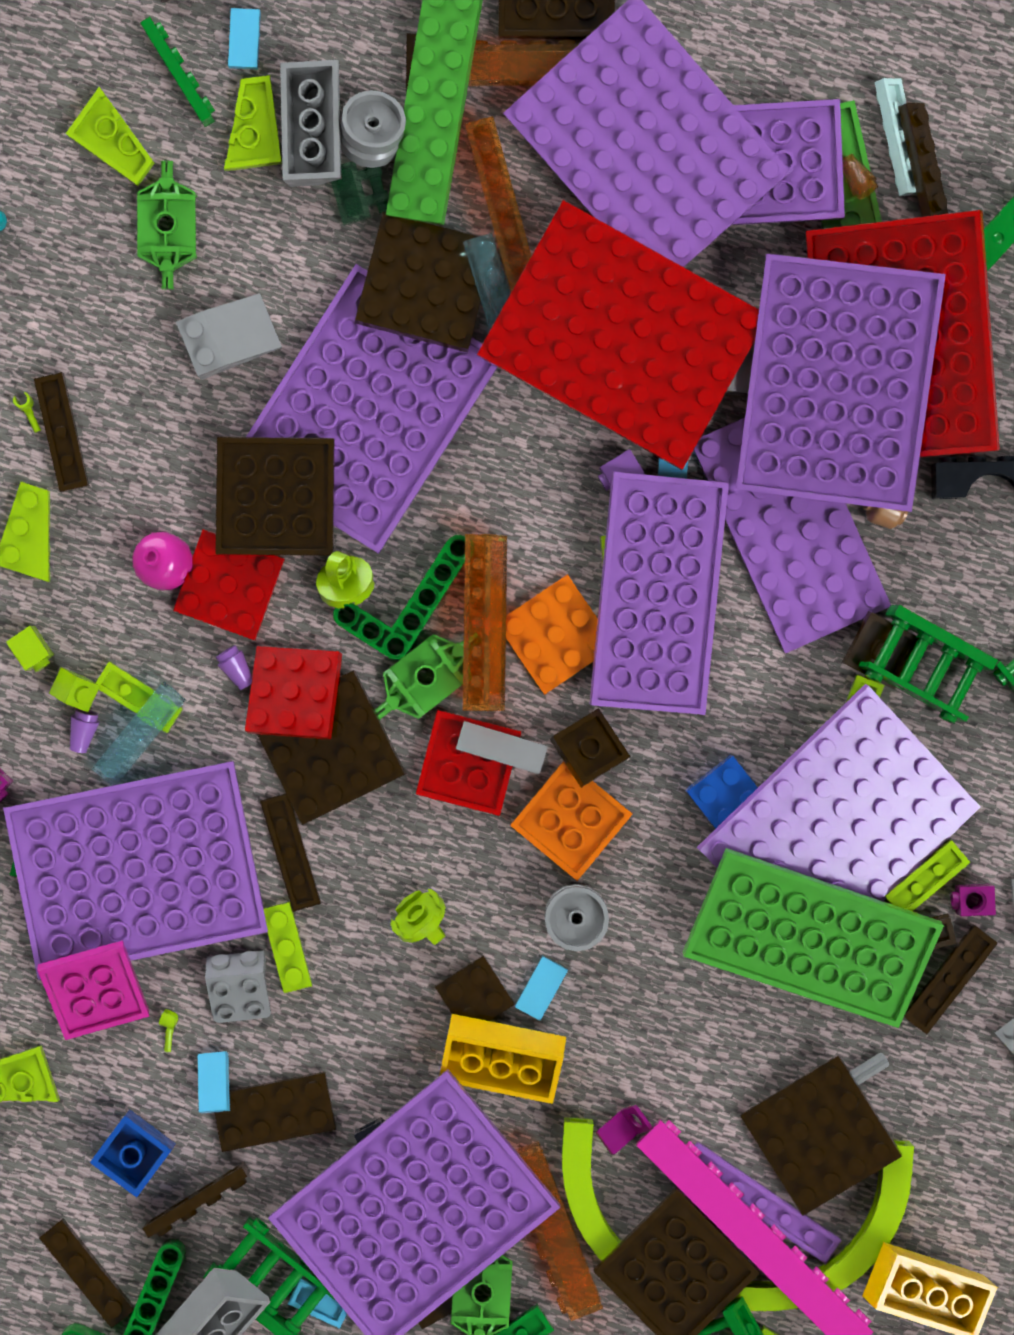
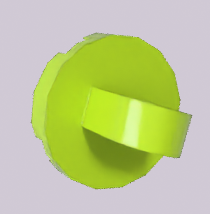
M335 551L330 555L326 565L318 573L316 587L322 601L327 605L339 609L345 608L343 604L354 602L355 605H358L370 596L375 584L373 580L374 575L370 565L362 558Z
M428 889L429 892L422 893L420 890L415 891L405 897L396 907L395 911L398 915L395 921L391 919L390 924L392 931L402 941L413 943L427 937L433 945H436L446 937L443 930L439 927L445 914V903L434 890Z

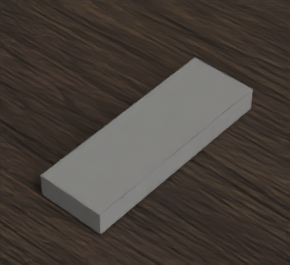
M466 721L463 723L456 746L457 750L536 774H540L548 748L546 745Z

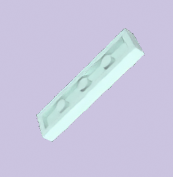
M883 78L875 82L876 97L880 105L883 129L889 146V156L894 169L895 184L898 188L899 196L917 195L898 106L907 103L901 78Z

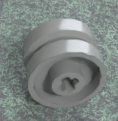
M379 91L359 92L351 97L343 108L340 123L341 151L355 164L369 168L385 166L394 160L399 148V142L403 138L406 117L402 106L395 98Z
M575 883L563 886L555 891L546 903L544 918L547 932L556 944L566 950L578 952L591 949L601 942L607 932L609 914L606 903L597 891L587 885ZM574 913H580L583 917L582 921H577V924L572 922L571 917Z

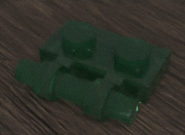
M352 161L341 164V179L332 181L331 184L344 226L370 219L369 206L377 204L379 214L386 212L389 193L383 187L381 166L375 168L366 167V169L358 171L356 164ZM370 180L373 194L365 197L361 182Z

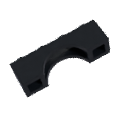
M984 456L968 457V462H957V457L939 458V463L931 465L932 500L965 498L971 485L980 477L987 475L1001 477L1014 488V456H999L996 462H986V457Z

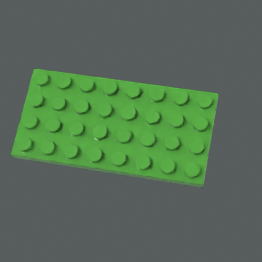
M726 848L684 947L683 956L899 1028L944 925L942 921Z

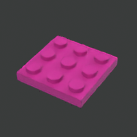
M123 940L38 964L37 971L65 1040L149 1017L148 1005Z

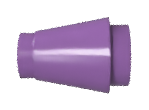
M236 645L216 656L219 662L217 666L238 686L239 690L251 685L252 674L242 650H238Z
M77 708L75 714L71 715L69 748L71 751L77 753L87 752V748L100 723L97 720V712L92 710L85 712Z

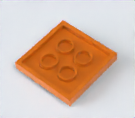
M568 574L496 622V625L544 695L594 662L598 618Z
M563 761L510 826L578 881L633 814L594 781L581 788Z

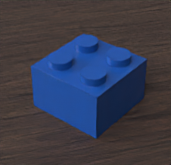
M729 755L685 789V791L714 829H716L758 787L735 757Z
M129 1110L90 1163L137 1197L176 1143L132 1110Z

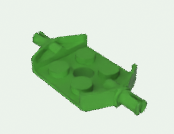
M165 160L161 161V178H159V181L137 192V256L143 261L159 268V271L162 272V290H167V279L168 289L174 290L173 273L175 270L197 258V194L193 190L174 181L173 161L169 160L167 162ZM164 216H170L174 220V225L169 231H162L158 227L159 220Z
M472 632L462 642L456 644L433 634L383 673L387 698L385 699L386 701L375 709L376 713L385 708L378 715L379 719L381 720L395 709L419 719L467 682L469 675L465 655L467 654L466 652L480 643L478 638H476L469 645L467 644L476 637ZM422 668H429L434 672V680L429 685H423L418 681L417 675Z
M501 1255L452 1295L451 1320L449 1323L468 1335H493L508 1328L513 1261ZM479 1285H487L490 1289L488 1299L485 1301L476 1300L474 1295L475 1289Z

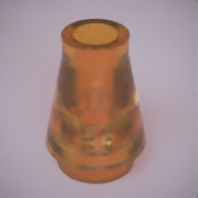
M850 154L842 159L843 173L852 195H856L860 200L869 196L878 188L877 178L857 160L854 154Z

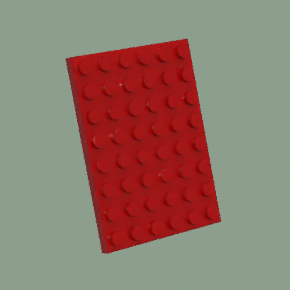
M563 200L479 349L477 356L676 468L683 470L755 341L759 309Z
M983 210L806 231L807 254L810 259L946 274L920 457L1000 450Z

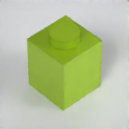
M29 626L6 641L25 671L34 669L35 672L44 669L50 664L48 659L54 656L36 626Z
M61 667L49 694L67 705L88 712L100 686L80 674Z

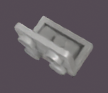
M264 950L207 956L205 981L215 1022L223 1023L268 1018L271 1015L265 980L266 957Z

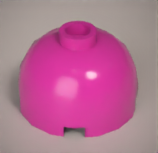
M167 532L151 533L143 537L136 545L132 555V567L136 576L146 586L160 591L172 590L180 586L185 581L183 579L186 577L187 572L191 571L192 553L188 544L178 536Z

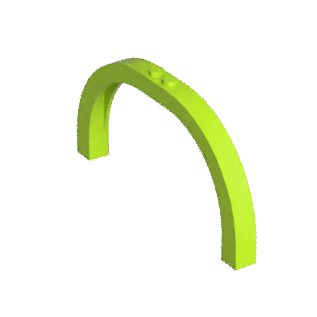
M564 1117L562 1172L568 1204L585 1241L602 1261L621 1240L603 1216L592 1185L593 1119ZM894 1140L902 1153V1157L879 1170L875 1196L864 1223L853 1239L826 1264L818 1267L829 1278L826 1284L833 1291L837 1287L843 1290L860 1278L875 1264L883 1242L890 1244L897 1232L910 1195L914 1146L910 1141ZM751 1281L735 1297L743 1296L750 1311H781L798 1308L772 1281Z

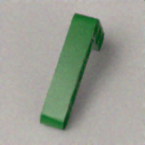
M454 535L448 539L392 628L353 603L343 605L354 610V620L350 623H343L339 617V613L343 608H335L333 612L335 622L391 659L403 658L410 651L472 552L470 541L462 535ZM463 541L467 545V551L463 556L457 557L451 553L450 547L453 542ZM440 565H446L451 569V576L446 581H439L435 577V570ZM430 589L435 593L436 599L432 605L425 606L421 604L419 595L423 590ZM408 614H416L419 617L420 624L417 629L408 630L405 628L404 618ZM370 622L376 623L380 629L379 635L374 639H368L364 634V627ZM399 638L403 641L404 650L401 654L394 655L389 651L388 644L392 639Z
M174 1238L166 1240L157 1252L124 1335H132L131 1331L135 1329L141 1330L144 1335H153L185 1258L186 1248L180 1240ZM174 1249L178 1253V1259L169 1260L165 1256L164 1250ZM163 1276L167 1280V1286H157L154 1283L153 1277ZM152 1303L156 1308V1312L152 1314L145 1312L142 1304ZM77 1323L67 1326L61 1334L106 1335Z

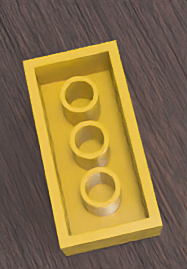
M452 1014L440 1075L449 1069L462 1086L553 1104L564 1058L566 1037Z
M883 1242L862 1297L876 1310L955 1335H979L998 1287L983 1274Z

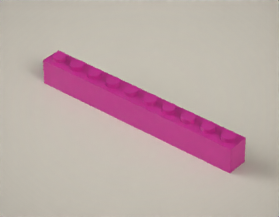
M659 1119L652 1126L653 1128L636 1143V1146L825 1335H871L873 1333L872 1329L868 1326L872 1321L860 1309L854 1312L847 1305L850 1299L838 1287L833 1291L826 1284L829 1278L817 1266L812 1270L804 1262L808 1257L796 1245L791 1249L783 1241L786 1235L775 1224L769 1227L762 1220L765 1214L753 1203L748 1206L741 1199L744 1194L735 1184L731 1182L727 1185L720 1179L723 1173L711 1161L706 1165L699 1158L702 1152L690 1140L685 1144L678 1137L681 1131L670 1120L664 1123Z

